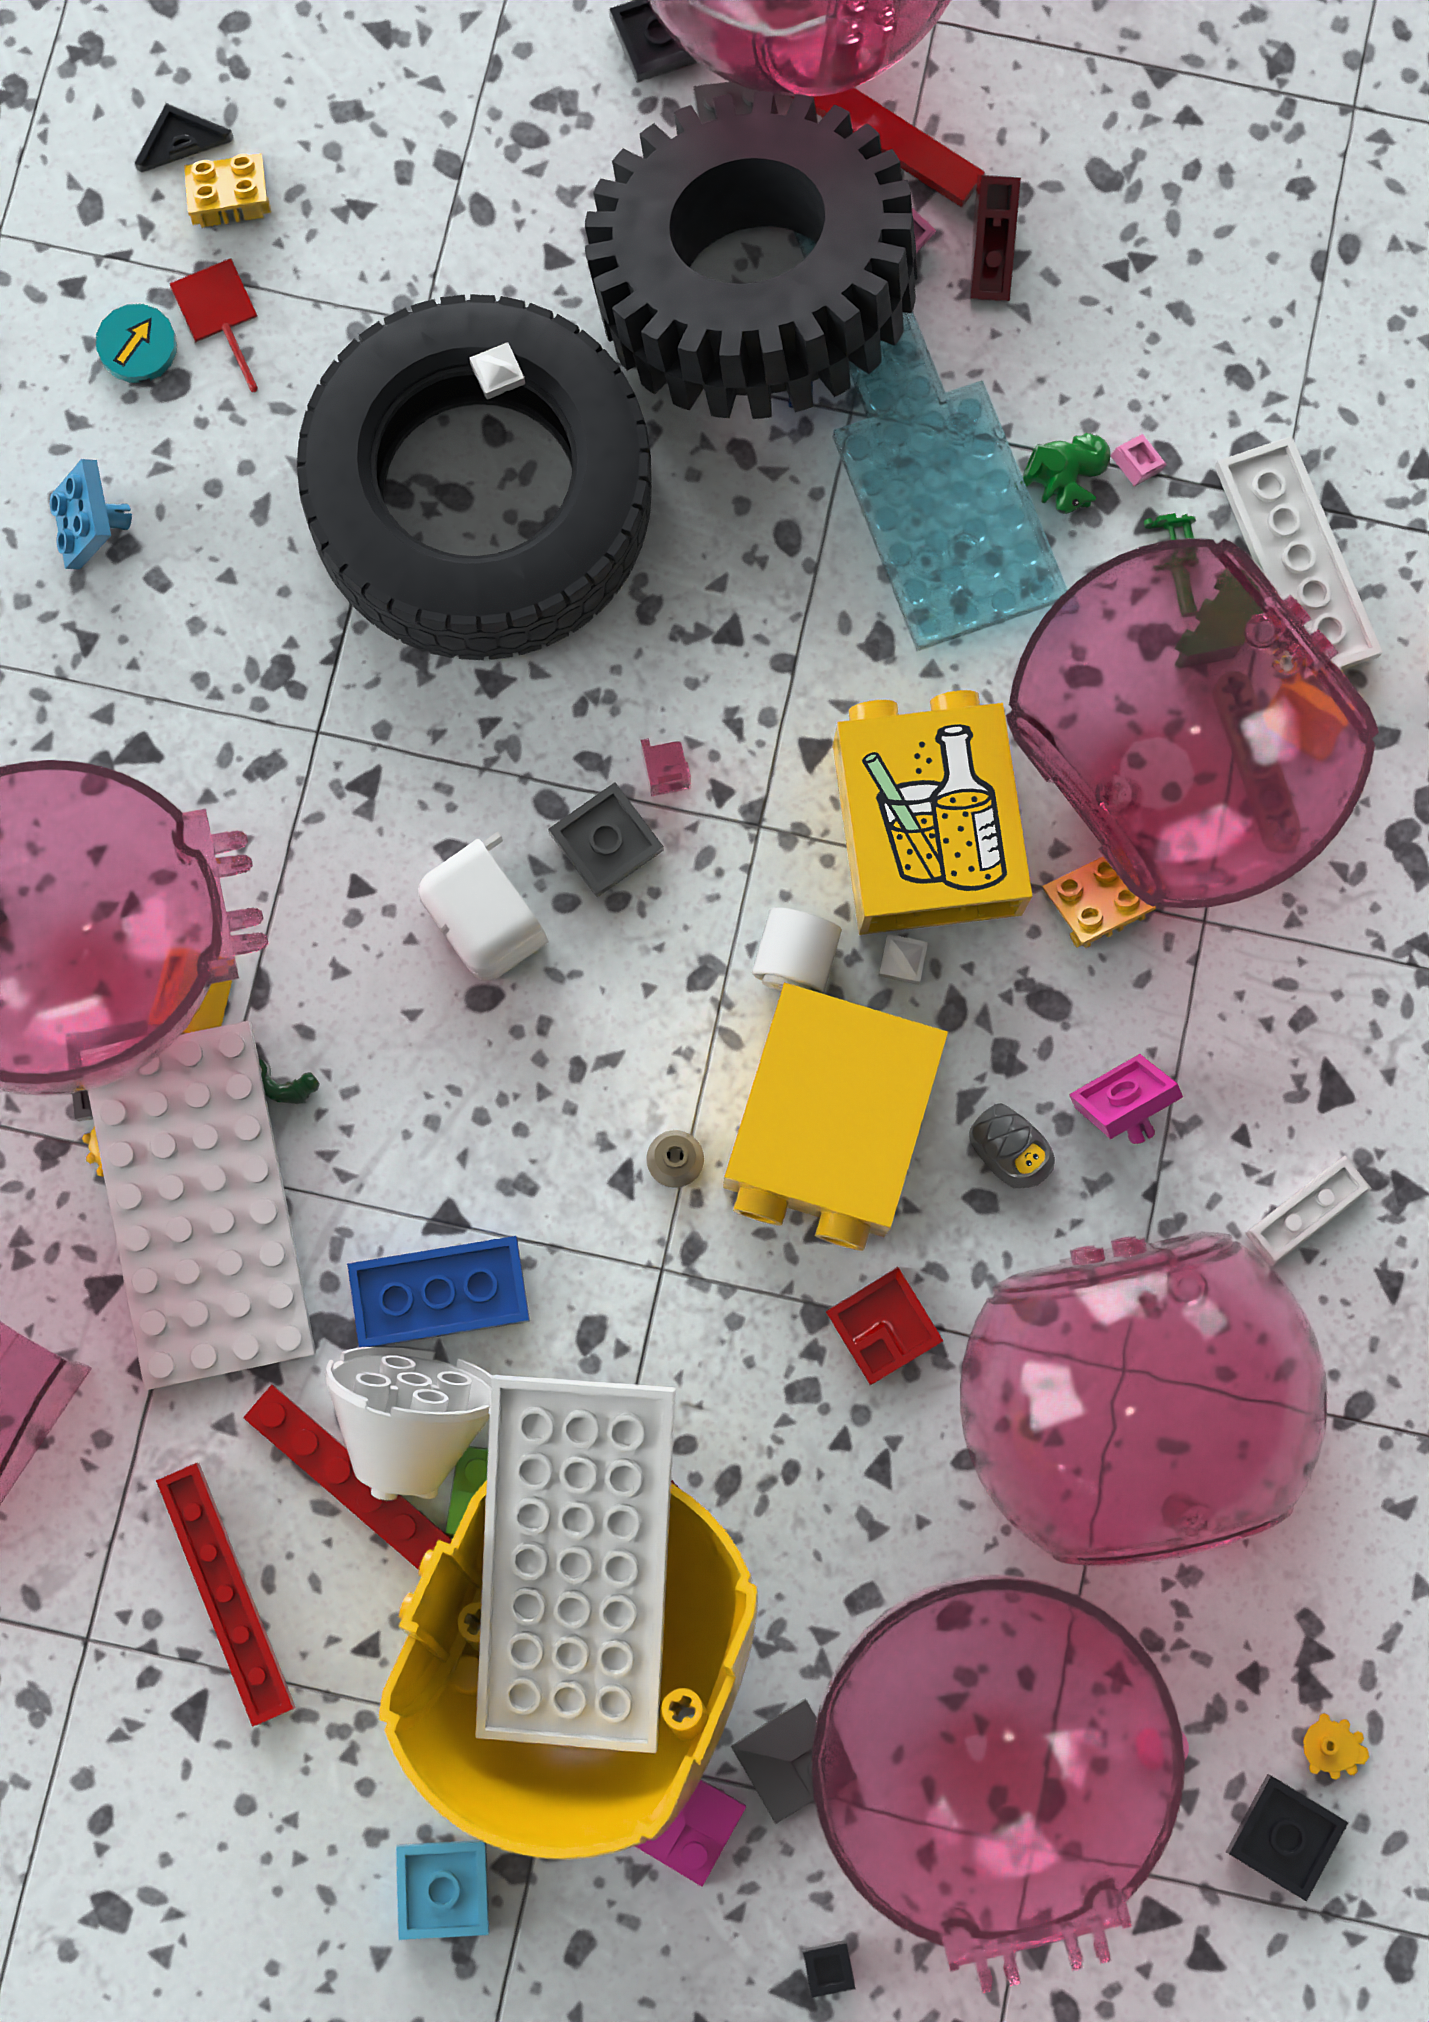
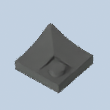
M806 1698L731 1746L775 1824L851 1778Z

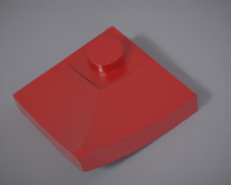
M898 1266L826 1310L827 1315L870 1386L943 1342L942 1337Z

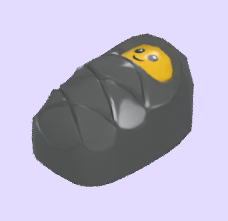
M1002 1103L994 1104L984 1111L971 1126L969 1131L971 1145L988 1168L1010 1187L1030 1188L1037 1186L1047 1179L1053 1171L1055 1157L1048 1141L1028 1120Z

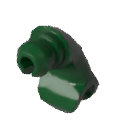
M259 1059L265 1095L271 1100L292 1104L307 1103L306 1100L310 1097L309 1095L318 1090L320 1083L311 1072L304 1073L298 1080L294 1079L292 1082L287 1081L284 1084L274 1082L270 1077V1066L266 1061Z

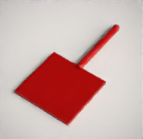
M229 258L169 283L195 342L223 331L250 391L256 392L258 387L231 327L257 317V313L232 259Z

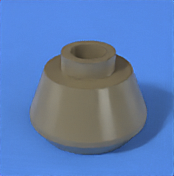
M678 1130L664 1132L657 1136L648 1148V1170L652 1177L664 1186L672 1188L684 1187L692 1183L702 1171L704 1164L702 1147L692 1135ZM668 1152L671 1153L670 1159L667 1158ZM680 1153L684 1155L682 1160H680Z

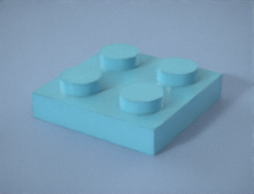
M481 1840L400 1844L396 1846L398 1940L489 1934L487 1843Z

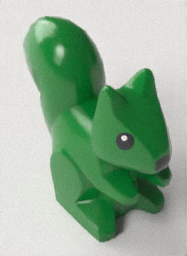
M1090 433L1074 436L1072 443L1053 441L1044 445L1037 444L1028 459L1019 486L1026 488L1033 481L1041 483L1045 487L1041 502L1046 503L1053 495H1056L1055 507L1062 514L1074 512L1080 507H1090L1091 502L1096 500V496L1076 483L1078 475L1085 477L1099 476L1107 470L1111 457L1109 445L1099 435Z

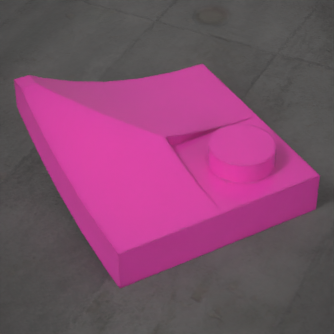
M701 1779L671 1826L657 1839H649L635 1847L703 1887L745 1811L746 1805Z

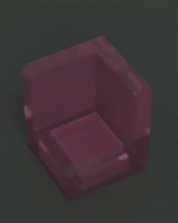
M649 738L640 740L651 797L691 789L688 762H685L680 741L650 746Z

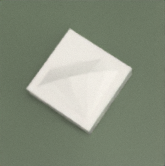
M508 342L470 357V364L486 399L525 384V378Z
M887 934L878 976L919 985L928 942Z

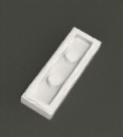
M1343 1156L1255 1224L1245 1234L1268 1263L1274 1266L1372 1188L1348 1158Z

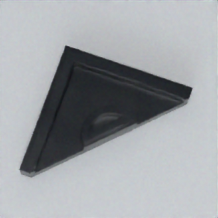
M166 103L134 165L137 171L145 172L227 144L232 141L233 134L228 128Z

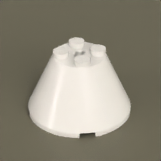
M403 1346L359 1347L341 1352L340 1361L336 1363L333 1360H329L326 1367L325 1380L355 1476L362 1483L371 1487V1495L382 1500H394L397 1498V1494L415 1495L424 1499H432L437 1496L440 1485L490 1418L492 1375L462 1359H458L457 1366L434 1360L435 1351Z

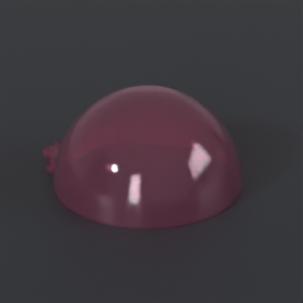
M42 760L0 767V1091L31 1096L69 1095L90 1091L129 1076L152 1062L180 1036L199 1011L212 983L239 979L235 956L265 949L269 943L267 935L263 934V932L240 935L230 934L233 931L257 926L264 920L262 911L258 908L252 907L228 912L225 909L220 878L250 871L251 867H253L252 859L247 854L215 857V855L245 847L248 843L247 834L238 830L211 834L206 809L182 813L166 797L145 783L103 766L77 761Z
M977 1575L952 1579L932 1585L904 1598L883 1612L852 1643L836 1667L822 1698L812 1740L811 1770L814 1801L822 1831L839 1867L854 1888L874 1909L895 1925L919 1938L943 1946L950 1972L960 1970L959 1966L974 1963L981 1991L986 1993L993 1991V1980L987 1964V1959L1002 1956L1005 1978L1010 1986L1021 1984L1014 1952L1064 1940L1069 1964L1072 1971L1083 1968V1957L1077 1937L1090 1933L1094 1941L1093 1949L1095 1956L1099 1959L1100 1964L1111 1961L1104 1930L1122 1926L1123 1929L1132 1927L1126 1902L1146 1881L1161 1858L1172 1835L1183 1792L1185 1758L1179 1718L1168 1686L1154 1661L1122 1624L1092 1602L1054 1584L1026 1577Z

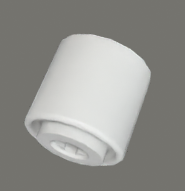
M772 908L768 913L752 974L761 980L763 985L780 992L785 982L823 994L842 929L831 921L806 912L786 908Z

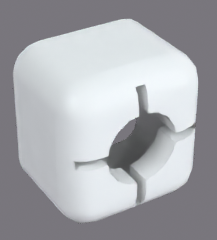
M498 831L483 842L478 838L427 873L419 885V897L429 915L449 943L452 944L468 970L481 980H494L549 942L544 929L489 853L490 850L503 842Z

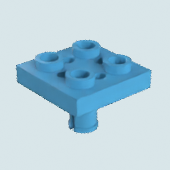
M81 459L50 496V511L56 517L58 528L57 548L59 553L63 555L65 569H81L111 537L110 528L128 530L131 526L132 513H124L131 510L128 504H105L97 460Z

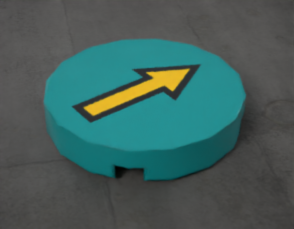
M127 304L114 309L102 320L96 333V350L104 368L115 378L129 383H140L139 380L148 378L153 380L160 377L172 365L177 353L176 335L169 319L158 309L145 304Z

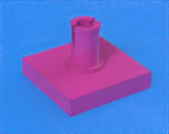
M1141 1054L1136 1055L1069 1094L1074 1108L1107 1137L1112 1139L1127 1131L1129 1141L1133 1144L1145 1142L1142 1134L1143 1131L1148 1139L1155 1135V1130L1148 1117L1183 1098L1178 1083Z

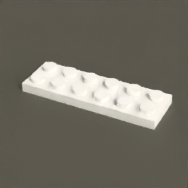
M1290 436L1218 460L1215 469L1300 675L1311 681L1378 658L1383 651L1293 437Z

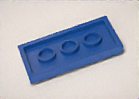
M517 1236L347 1263L359 1347L385 1346L530 1322Z

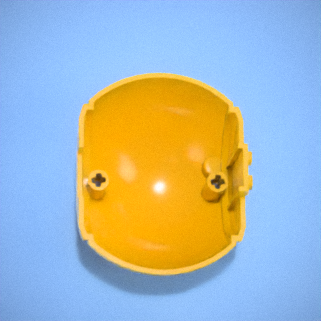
M486 1480L471 1498L451 1544L438 1540L434 1551L429 1550L425 1554L419 1567L421 1579L414 1594L411 1592L407 1594L400 1607L398 1617L401 1619L399 1627L408 1637L383 1688L379 1709V1720L387 1723L384 1731L392 1751L411 1783L422 1797L443 1817L466 1833L504 1850L537 1858L571 1860L613 1854L642 1844L649 1839L655 1840L671 1826L690 1799L710 1762L725 1728L751 1651L758 1611L757 1585L752 1583L751 1575L741 1553L725 1529L692 1496L671 1483L657 1752L645 1753L476 1738L487 1493Z

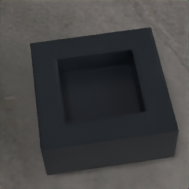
M846 1940L802 1949L812 1998L856 1989Z

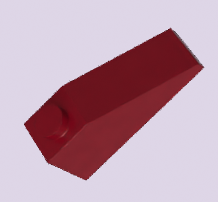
M977 175L970 299L1010 301L1021 177Z

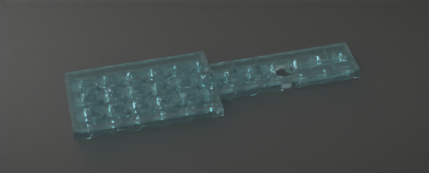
M794 231L805 259L816 244L804 235ZM912 311V313L903 312L904 332L895 346L880 341L882 363L868 375L849 361L850 376L867 419L833 430L832 437L916 651H920L1066 601L1070 594L983 380L945 392Z

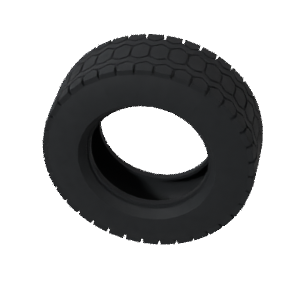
M465 294L440 297L441 304H436L435 299L411 305L412 312H408L405 307L385 317L384 325L378 321L359 334L360 341L358 342L354 338L337 355L339 362L333 360L321 377V385L317 384L310 398L299 433L297 478L300 501L316 549L330 578L348 602L370 623L375 624L378 629L396 640L401 639V642L424 652L429 650L430 654L454 658L458 655L459 659L484 660V657L488 656L489 660L513 657V653L517 652L520 656L540 650L544 644L548 647L568 637L570 631L574 633L593 619L594 614L598 615L613 599L614 593H618L630 575V570L633 569L643 546L651 512L652 477L648 431L637 397L618 364L605 349H602L601 344L583 329L580 331L576 324L559 314L553 318V311L529 303L528 307H526L523 300L500 296L499 301H496L495 295L470 294V300L465 299ZM508 342L525 378V384L486 399L470 364V357ZM469 405H495L512 409L535 420L548 430L561 445L572 468L569 488L563 503L552 520L540 532L526 542L502 552L468 556L447 553L427 546L403 529L385 505V481L394 455L404 440L418 426L444 411Z

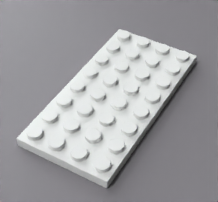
M244 1021L81 1055L144 1390L315 1355L313 1334L261 1077L252 1023Z
M494 1375L492 1377L476 1738L645 1753L657 1752L676 1388Z

